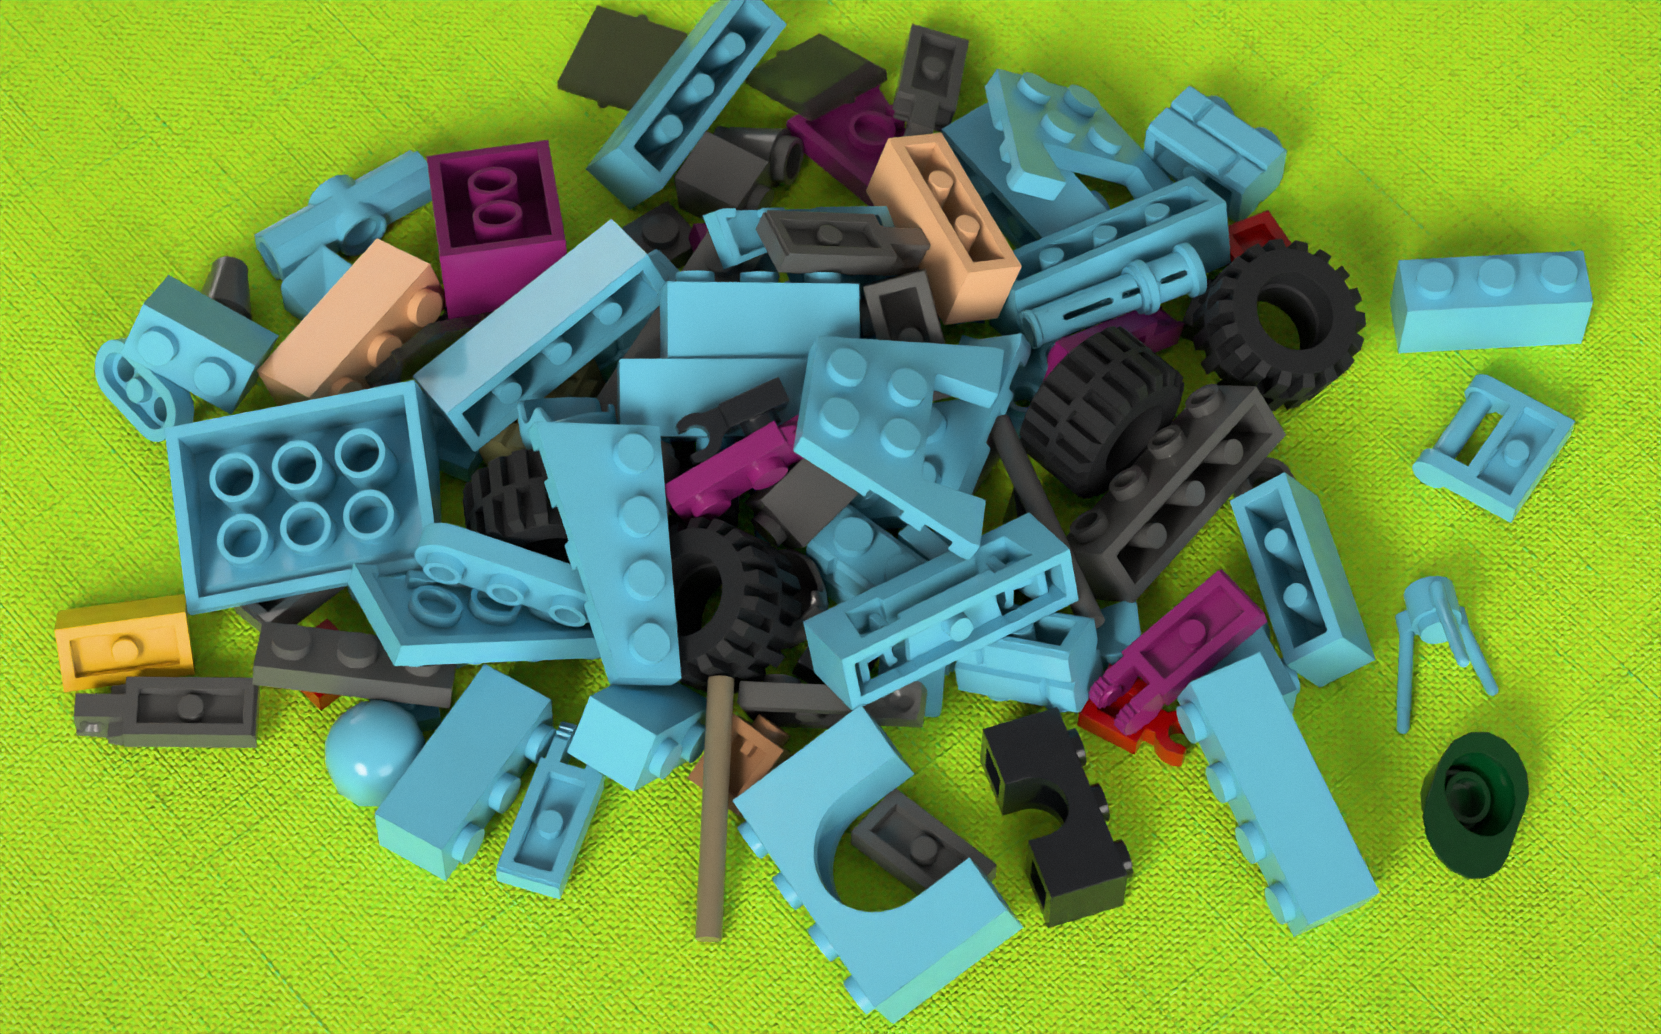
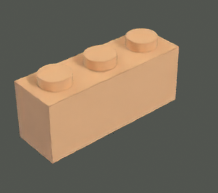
M933 133L888 138L866 192L874 206L888 207L895 227L921 228L931 246L926 251L918 267L919 270L924 268L927 270L938 316L942 323L949 325L998 318L1022 265L943 134Z
M377 238L257 369L276 405H287L374 388L398 364L400 358L425 330L438 319L446 307L445 292L432 266Z

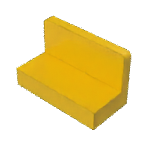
M185 594L74 608L57 612L54 631L64 692L126 684V677H181L195 675Z

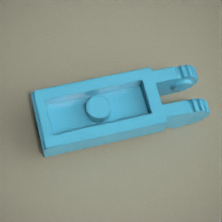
M561 722L546 758H540L496 869L498 882L561 899L603 792L606 775L587 764L585 769L568 765L571 755L567 751L577 729L575 724Z

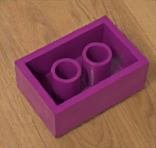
M548 140L426 156L448 319L461 317L478 319L489 316L567 254Z

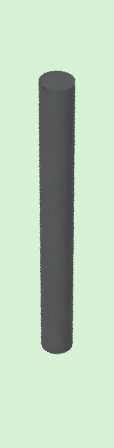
M999 415L996 417L989 435L1026 514L1030 513L1070 548L1079 601L1070 604V608L1074 615L1094 618L1096 629L1103 625L1105 618L1010 417Z

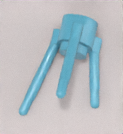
M1428 576L1411 583L1403 594L1407 610L1395 615L1399 632L1397 731L1401 734H1406L1410 729L1415 635H1419L1422 641L1429 644H1439L1448 641L1457 664L1460 667H1466L1471 662L1488 695L1494 696L1499 691L1489 665L1470 629L1465 608L1459 606L1453 582L1447 577Z

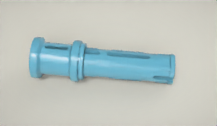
M1183 242L1175 245L1172 253L1147 263L1139 259L1129 262L1122 269L1121 276L1083 290H1078L1036 308L1019 312V326L1022 334L1030 343L1031 348L1036 349L1041 347L1042 344L1083 329L1091 328L1134 310L1138 314L1145 313V315L1156 313L1160 309V304L1186 294L1193 298L1203 295L1207 289L1205 269L1195 248L1189 243ZM1172 275L1171 279L1160 282L1162 278ZM1099 301L1101 302V304L1097 307L1091 308L1089 310L1083 311L1081 313L1075 314L1065 319L1063 318V316L1067 313H1070L1072 311L1078 310L1080 308L1086 307Z

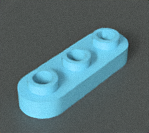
M432 523L423 528L414 555L416 561L423 567L424 573L432 580L448 585L460 583L486 592L490 598L501 604L510 606L522 604L549 613L555 621L567 626L579 627L589 623L584 607L588 599L578 569L572 570L571 564L453 524Z

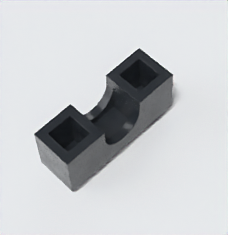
M1058 707L984 728L982 732L980 762L1002 816L1024 809H1038L1051 814L1062 825L1061 828L1052 834L1028 841L1025 873L1047 927L1051 928L1123 906L1127 879L1133 877L1132 861L1123 840L1113 841L1106 824L1110 819L1109 808L1101 786L1098 783L1090 785L1083 770V766H1086V754L1078 731L1075 728L1066 729Z

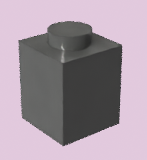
M707 131L674 176L679 208L704 220L703 215L722 208H736V210L770 208L774 199L775 192L771 187L769 162Z
M805 458L787 467L788 472L780 481L765 489L756 490L744 502L755 513V516L751 519L755 529L766 541L777 548L781 544L787 549L804 548L858 495L854 489Z

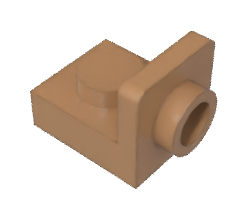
M734 713L732 715L728 809L740 817H743V815L732 800L795 754L785 747L791 736L761 714H758L753 723ZM704 754L687 777L701 789L703 786Z

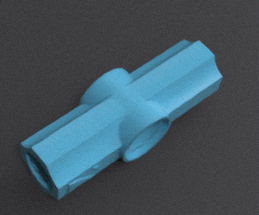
M409 150L356 180L348 175H337L326 180L312 193L308 206L254 234L256 247L267 269L276 280L281 279L284 281L321 244L334 253L341 251L347 256H357L364 253L377 238L381 240L388 224L432 201L427 161L418 151L413 153Z

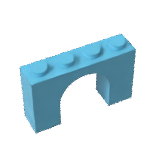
M860 705L732 801L746 820L737 827L744 840L760 859L769 854L780 869V872L772 877L778 890L795 910L804 905L816 922L807 929L815 944L830 962L840 957L851 973V976L843 981L851 997L865 1014L876 1009L894 1024L1021 930L1023 925L988 876L970 857L916 898L898 908L882 912H865L850 908L842 903L833 877L834 856L842 835L858 816L915 774L880 724Z

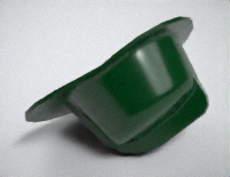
M1469 732L1453 740L1443 753L1440 761L1433 765L1427 773L1422 784L1420 799L1426 838L1436 857L1451 872L1466 879H1485L1501 869L1509 855L1519 823L1525 812L1529 797L1527 771L1519 754L1506 740L1489 732Z

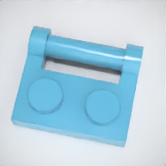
M1478 374L1464 391L1466 398L1464 404L1433 448H1427L1422 451L1413 464L1412 470L1415 476L1425 485L1432 488L1445 487L1512 523L1571 436L1575 420L1491 376ZM1496 412L1503 416L1469 466L1455 460L1486 414Z

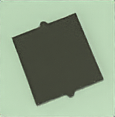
M597 5L557 82L558 89L597 101L600 108H606L610 105L630 111L687 38L688 33L650 22L648 17L643 14L634 17Z
M819 33L787 51H778L776 57L755 67L745 79V83L806 119L813 121L844 103H854L857 96L887 81V71Z
M494 311L427 324L404 345L393 350L385 361L365 376L370 388L414 379L413 375Z

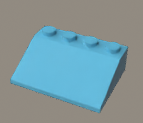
M415 380L164 428L187 613L190 615L349 586L348 580L354 563L376 565L378 577L391 578L407 575L408 570L423 572V567L416 561L414 553L423 528L432 523H441L440 473L431 401Z

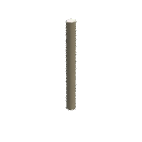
M710 676L707 683L695 940L702 942L722 941L734 678L729 676Z

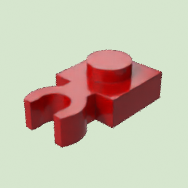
M1139 678L1136 679L1132 688L1122 697L1120 696L1110 706L1099 708L1089 698L1081 712H1079L1077 726L1134 755L1143 741L1154 746L1157 756L1163 762L1181 767L1185 761L1187 748L1175 743L1170 738L1173 734H1184L1179 724L1176 710L1171 712L1163 710L1166 705L1165 703L1157 717L1131 736L1129 734L1125 736L1114 725V720L1120 709L1147 686Z

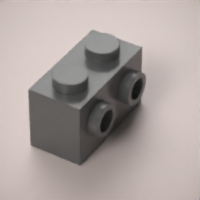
M926 268L867 283L863 286L866 298L859 300V316L865 338L876 335L877 340L946 344ZM934 391L932 401L951 396Z

